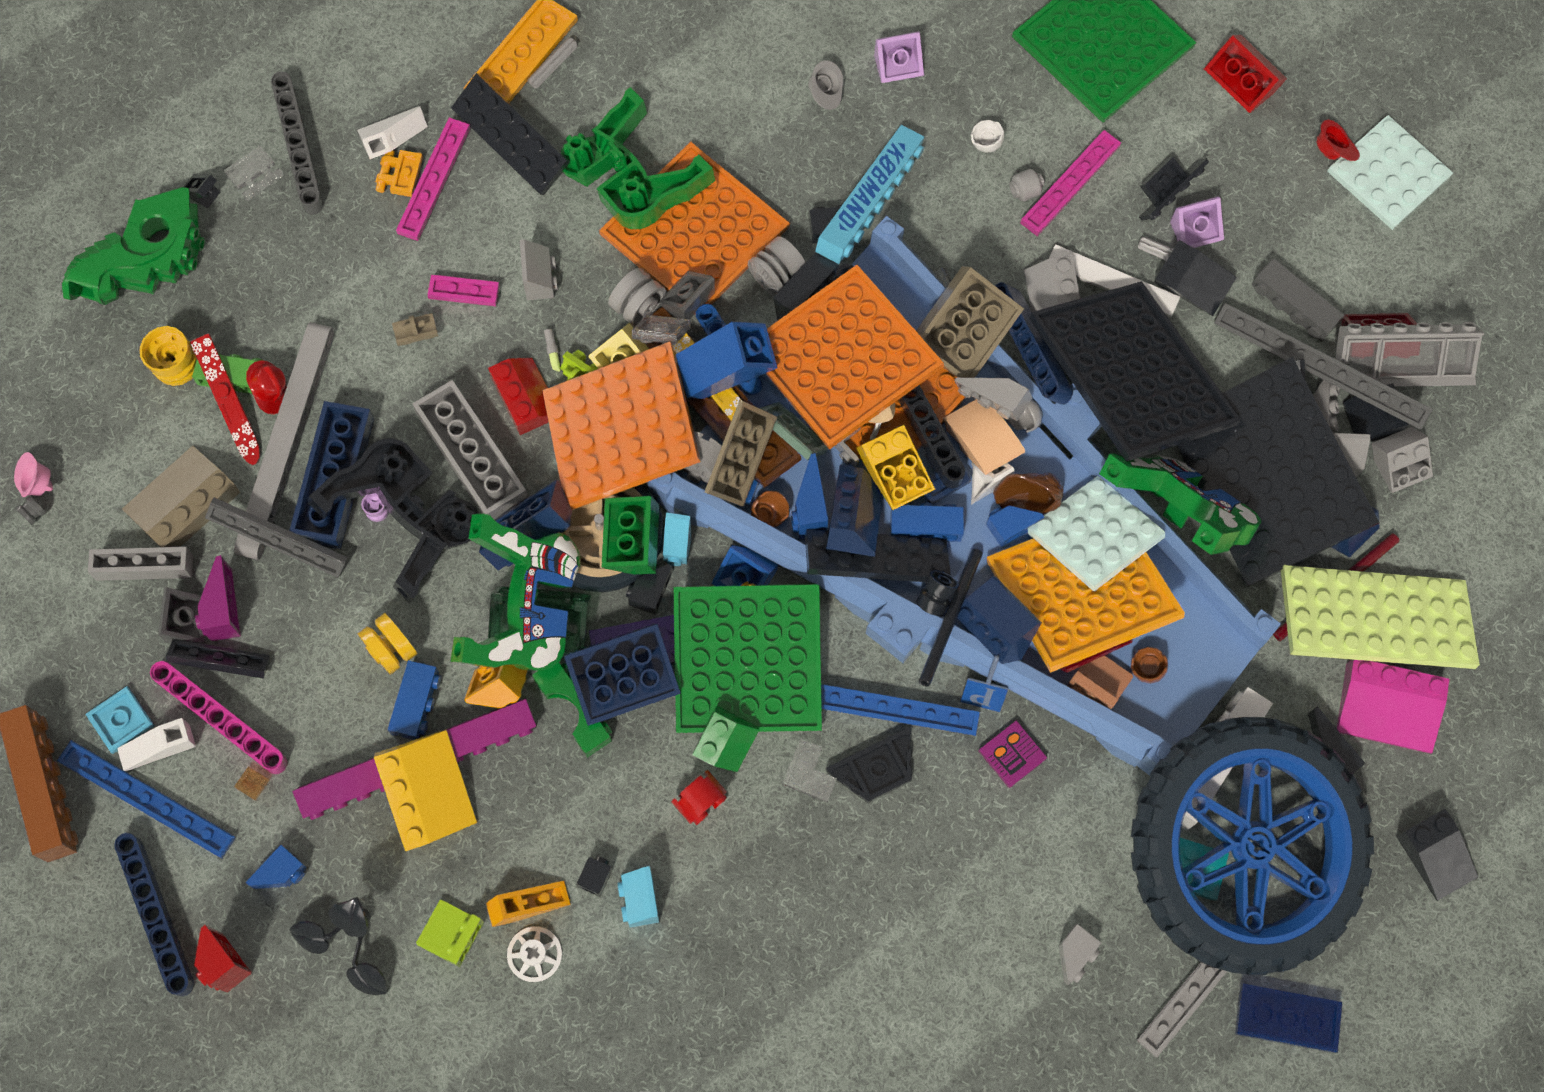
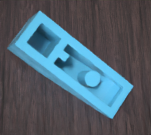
M666 512L663 560L667 561V564L671 566L687 564L691 544L690 516Z

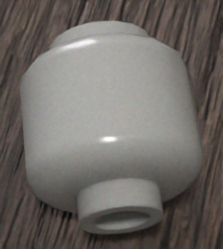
M1032 169L1013 175L1012 182L1009 183L1012 196L1022 202L1041 195L1042 186H1044L1042 175L1040 173L1037 174Z

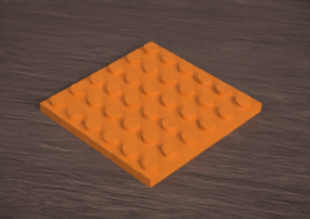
M690 142L658 174L685 169L692 163L693 158L699 154L713 168L716 181L689 201L668 209L654 224L646 228H626L613 216L599 230V234L636 266L646 271L667 292L687 271L712 276L715 279V294L705 303L712 305L749 268L748 261L752 257H756L758 252H765V246L776 237L781 236L790 227V223Z
M858 265L851 268L767 328L777 369L766 374L829 450L944 367V362Z
M671 342L664 343L543 390L560 482L572 510L701 462L678 363Z

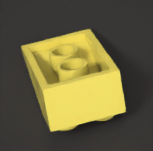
M628 323L588 357L599 369L649 349L632 325Z

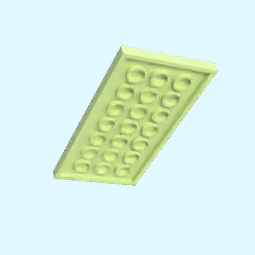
M1284 565L1281 570L1290 655L1476 669L1480 665L1466 580Z

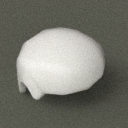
M992 120L980 121L973 127L971 133L972 143L979 151L984 153L994 152L1004 142V130L999 122Z

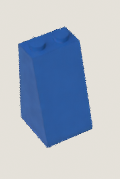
M731 322L676 354L686 396L690 399H705L777 369L766 324Z

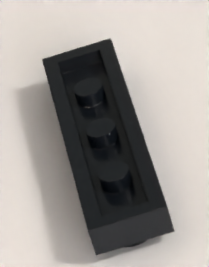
M172 639L166 655L167 663L262 679L265 677L270 660V655Z

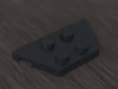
M908 727L827 767L825 770L830 776L869 803L911 782V730Z

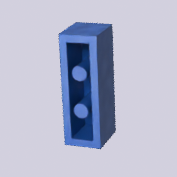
M906 503L894 510H890V535L947 539L950 542H961L964 534L963 507H957L956 504L934 506L931 503H922L919 506Z
M408 660L388 726V731L391 735L416 740L421 735L424 736L428 727V721H425L428 712L433 710L435 699L432 698L434 689L439 688L441 682V675H439V671L435 666Z

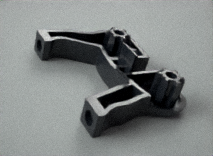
M387 438L369 446L355 464L335 472L309 496L307 503L325 519L336 502L377 493L379 499L394 519L419 539L393 585V588L410 604L418 594L420 582L429 574L439 555L445 550L465 545L471 541L469 540L471 518L473 514L479 513L471 503L456 497V492L451 490L445 493L424 513V502L417 495L413 494L430 479L432 472L406 443L398 439Z

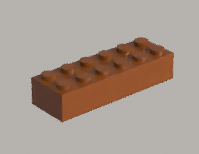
M27 705L0 713V730L32 855L46 862H51L77 853L76 845L79 844L76 832L71 830L69 823L73 818L70 809L65 807L63 799L67 797L64 786L59 784L57 776L60 775V768L56 761L53 762L51 753H54L55 750L51 739H47L46 730L49 729L47 720L44 716L38 714L36 710L34 711Z

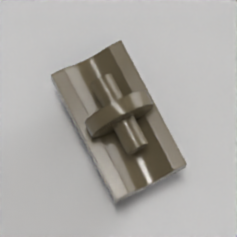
M432 313L418 317L411 315L409 319L392 323L398 346L438 336Z

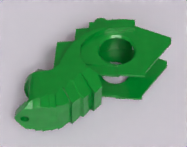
M181 187L145 199H135L123 237L115 232L104 236L106 239L94 242L93 246L84 248L85 252L73 257L74 259L66 268L67 271L62 282L63 298L75 300L79 297H84L99 304L108 305L118 300L119 288L154 294L160 281L177 283L180 274L189 275L190 271H195L198 264L197 255L199 251L203 250L205 239L199 233L198 205L190 203L189 188ZM169 230L167 237L162 241H149L151 236L157 231Z

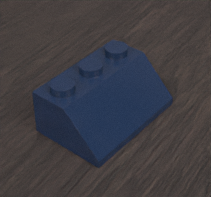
M996 576L991 577L965 599L957 617L994 657L999 656L998 661L1001 664L1022 660L1042 623Z

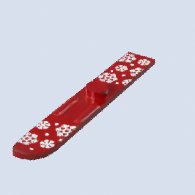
M208 333L190 341L237 449L246 462L256 465L260 458L258 440L210 334Z

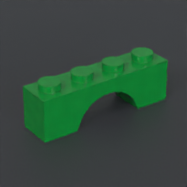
M558 662L550 669L537 671L532 677L547 700L553 698L568 700L579 711L578 725L572 734L587 758L612 742L609 736L612 731L605 721L587 725L565 663L560 665Z

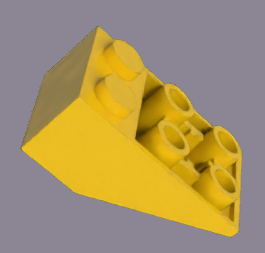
M904 425L857 447L867 471L892 510L935 490Z

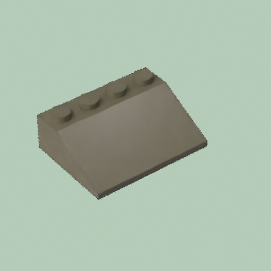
M962 266L916 332L944 362V369L957 378H975L1024 308L973 268Z
M739 400L705 493L744 506L776 422V416Z
M191 446L125 505L122 510L159 547H181L210 521L205 517L213 497L229 503L241 492L216 465L194 446Z

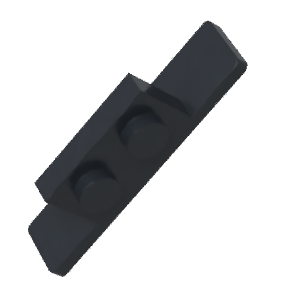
M1174 157L1168 158L1140 185L1152 202L1139 216L1141 221L1154 220L1162 213L1161 209L1176 200L1175 195L1187 189L1191 184L1190 181L1205 171L1204 167L1209 163L1208 159L1195 161L1184 172Z

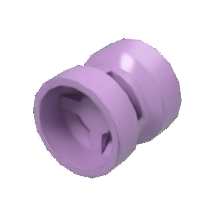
M377 493L366 495L362 499V509L371 521L379 522L388 516L389 512L379 499Z

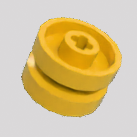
M383 613L375 619V625L381 632V635L378 636L368 626L357 634L366 645V650L374 660L381 664L391 675L400 668V663L394 656L395 652L405 661L412 659L417 655V652L386 613Z

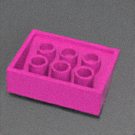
M1352 659L1346 664L1337 730L1342 734L1432 754L1447 702L1449 678L1373 661Z

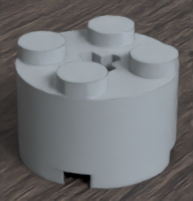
M694 431L701 462L682 470L688 473L687 478L697 484L700 481L708 483L722 445L712 438L707 441L702 438V433Z

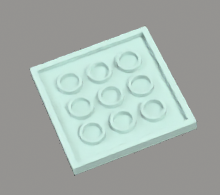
M1389 115L1355 144L1360 153L1358 160L1349 161L1340 157L1327 170L1328 173L1392 230L1453 174L1450 169Z
M1099 476L1064 500L1056 510L1045 514L1043 520L1028 528V534L1093 592L1165 538L1164 530Z

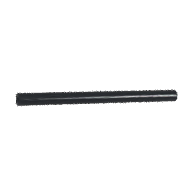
M979 549L971 550L958 582L959 586L951 599L918 682L922 686L928 687L932 682L983 553Z

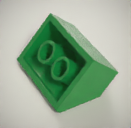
M652 496L605 498L601 564L603 569L628 574H656L659 504Z

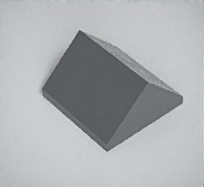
M687 271L658 303L683 324H686L696 314L697 309L715 294V279L710 275Z
M168 587L164 588L158 635L166 643H171L172 639L204 644L205 636L197 628L195 615H198L200 595Z

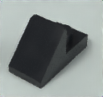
M211 174L192 175L184 185V188H189L190 199L205 208H209L221 193L214 186L217 180Z

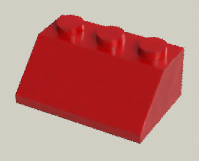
M1232 35L1204 68L1249 113L1271 97L1287 80L1242 35Z
M509 358L488 368L490 377L519 435L549 423L543 390L547 389V386L533 358Z
M207 925L201 927L194 963L199 971L196 973V976L204 986L208 985L210 988L214 987L217 991L229 992L252 974V972L223 933Z

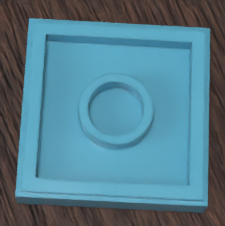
M128 686L85 714L112 754L118 751L117 748L134 740L155 726Z

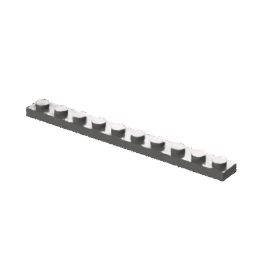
M1226 303L1214 322L1216 325L1284 360L1291 357L1295 361L1305 360V370L1420 430H1422L1433 411L1432 408Z

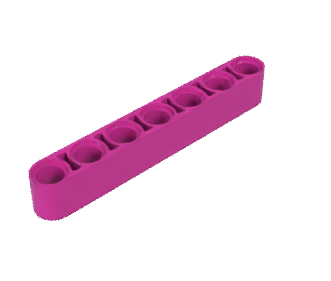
M159 661L152 665L150 676L158 685L268 772L280 774L286 769L287 759L277 748L165 661ZM164 670H169V674L166 678H159L161 672H163ZM183 684H187L186 691L178 694V688ZM204 698L205 704L200 708H196L197 701ZM219 713H224L223 719L220 722L214 723V717ZM242 727V733L238 737H232L234 729ZM261 742L259 750L251 752L252 744ZM279 756L278 764L270 767V759Z

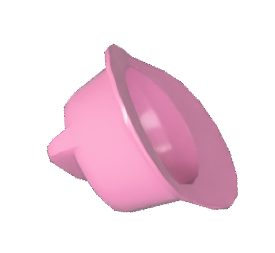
M24 453L17 462L14 474V482L21 496H41L45 491L53 490L50 481V470L37 462L31 453Z

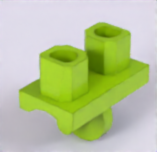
M579 349L572 354L568 351L563 354V363L560 369L568 377L567 381L598 369L594 363L590 366L585 363L586 356Z

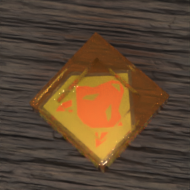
M248 766L234 787L256 801L270 780Z

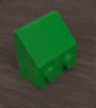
M716 707L692 755L715 767L738 772L760 729Z

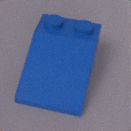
M816 453L810 455L795 502V511H791L792 531L798 534V540L805 539L806 529H828V516Z

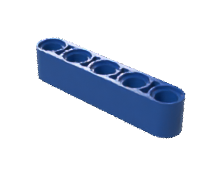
M704 304L697 309L696 318L707 336L726 326L712 305ZM759 376L739 384L747 395L758 394L763 387Z

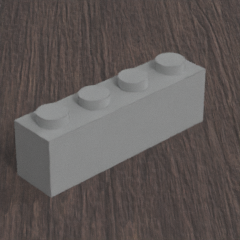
M187 547L89 549L88 573L96 581L192 578L193 554Z

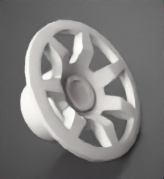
M525 928L518 932L509 943L507 950L508 964L513 973L522 980L528 982L543 981L552 976L560 965L562 959L560 942L551 931L545 928ZM536 931L534 940L526 941L521 937L528 932ZM541 932L549 935L553 941L543 945L540 942ZM519 939L522 944L520 952L512 954L513 946ZM554 945L557 947L556 960L548 957L546 952ZM512 958H521L524 964L520 972L515 968ZM543 962L554 964L547 974L542 975L541 964ZM532 966L535 967L539 977H527L523 974Z

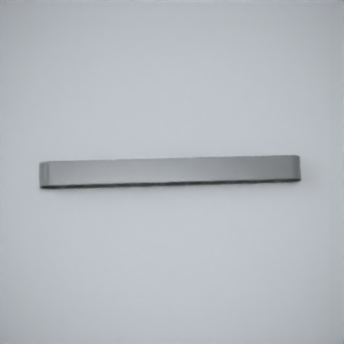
M309 322L246 509V512L272 524L334 337V328L331 326ZM238 533L234 553L235 555L260 560L266 545Z

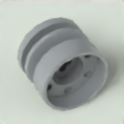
M778 236L765 246V252H758L756 257L754 256L748 261V267L758 284L774 297L806 262L788 240Z

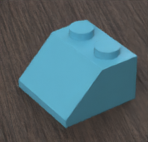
M650 866L621 875L622 882H618L619 896L625 897L626 904L625 907H621L623 922H628L630 928L659 923Z

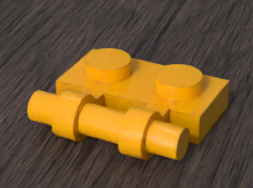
M393 150L385 153L380 161L381 170L376 176L375 182L377 185L375 190L384 193L385 187L391 185V194L412 197L423 160L422 154L400 150L397 158L394 157L395 152ZM395 167L394 175H389L390 168Z

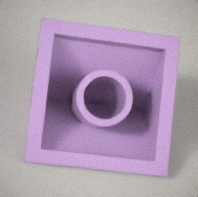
M919 31L876 39L874 57L881 83L924 76Z
M1220 197L1176 208L1170 223L1178 241L1181 240L1196 248L1224 240Z

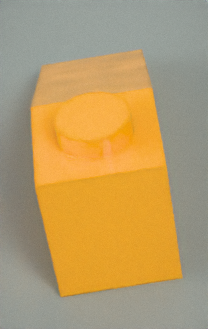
M564 881L496 895L486 903L492 927L568 906L570 905V900Z

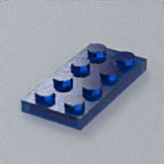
M1240 984L1235 1035L1329 1053H1338L1343 1002L1249 984Z

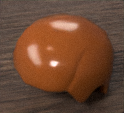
M765 491L751 505V516L773 528L781 525L789 516L790 505L786 497L778 491Z
M1145 647L1139 649L1131 660L1132 672L1141 682L1149 684L1159 682L1165 677L1168 670L1167 657L1157 648Z

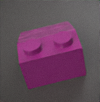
M221 555L215 558L198 604V615H195L197 628L212 642L241 636L232 568Z

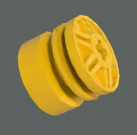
M170 326L157 327L143 338L140 345V358L142 362L164 384L178 386L193 379L192 375L197 357L188 338L177 328Z

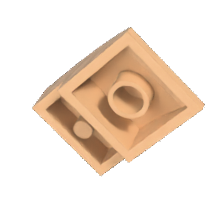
M976 399L944 417L947 432L959 443L961 451L987 475L1025 453V449L1003 417L996 412L997 410L992 407L987 409L981 406Z

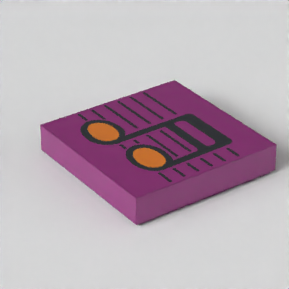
M1017 721L1008 726L978 751L1009 789L1047 759L1045 754Z

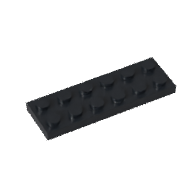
M476 73L451 107L540 195L546 194L570 162L548 138L481 74Z
M806 529L805 532L807 574L926 582L930 572L933 570L942 571L951 576L947 539L878 534L875 557L826 549L829 535L828 530Z

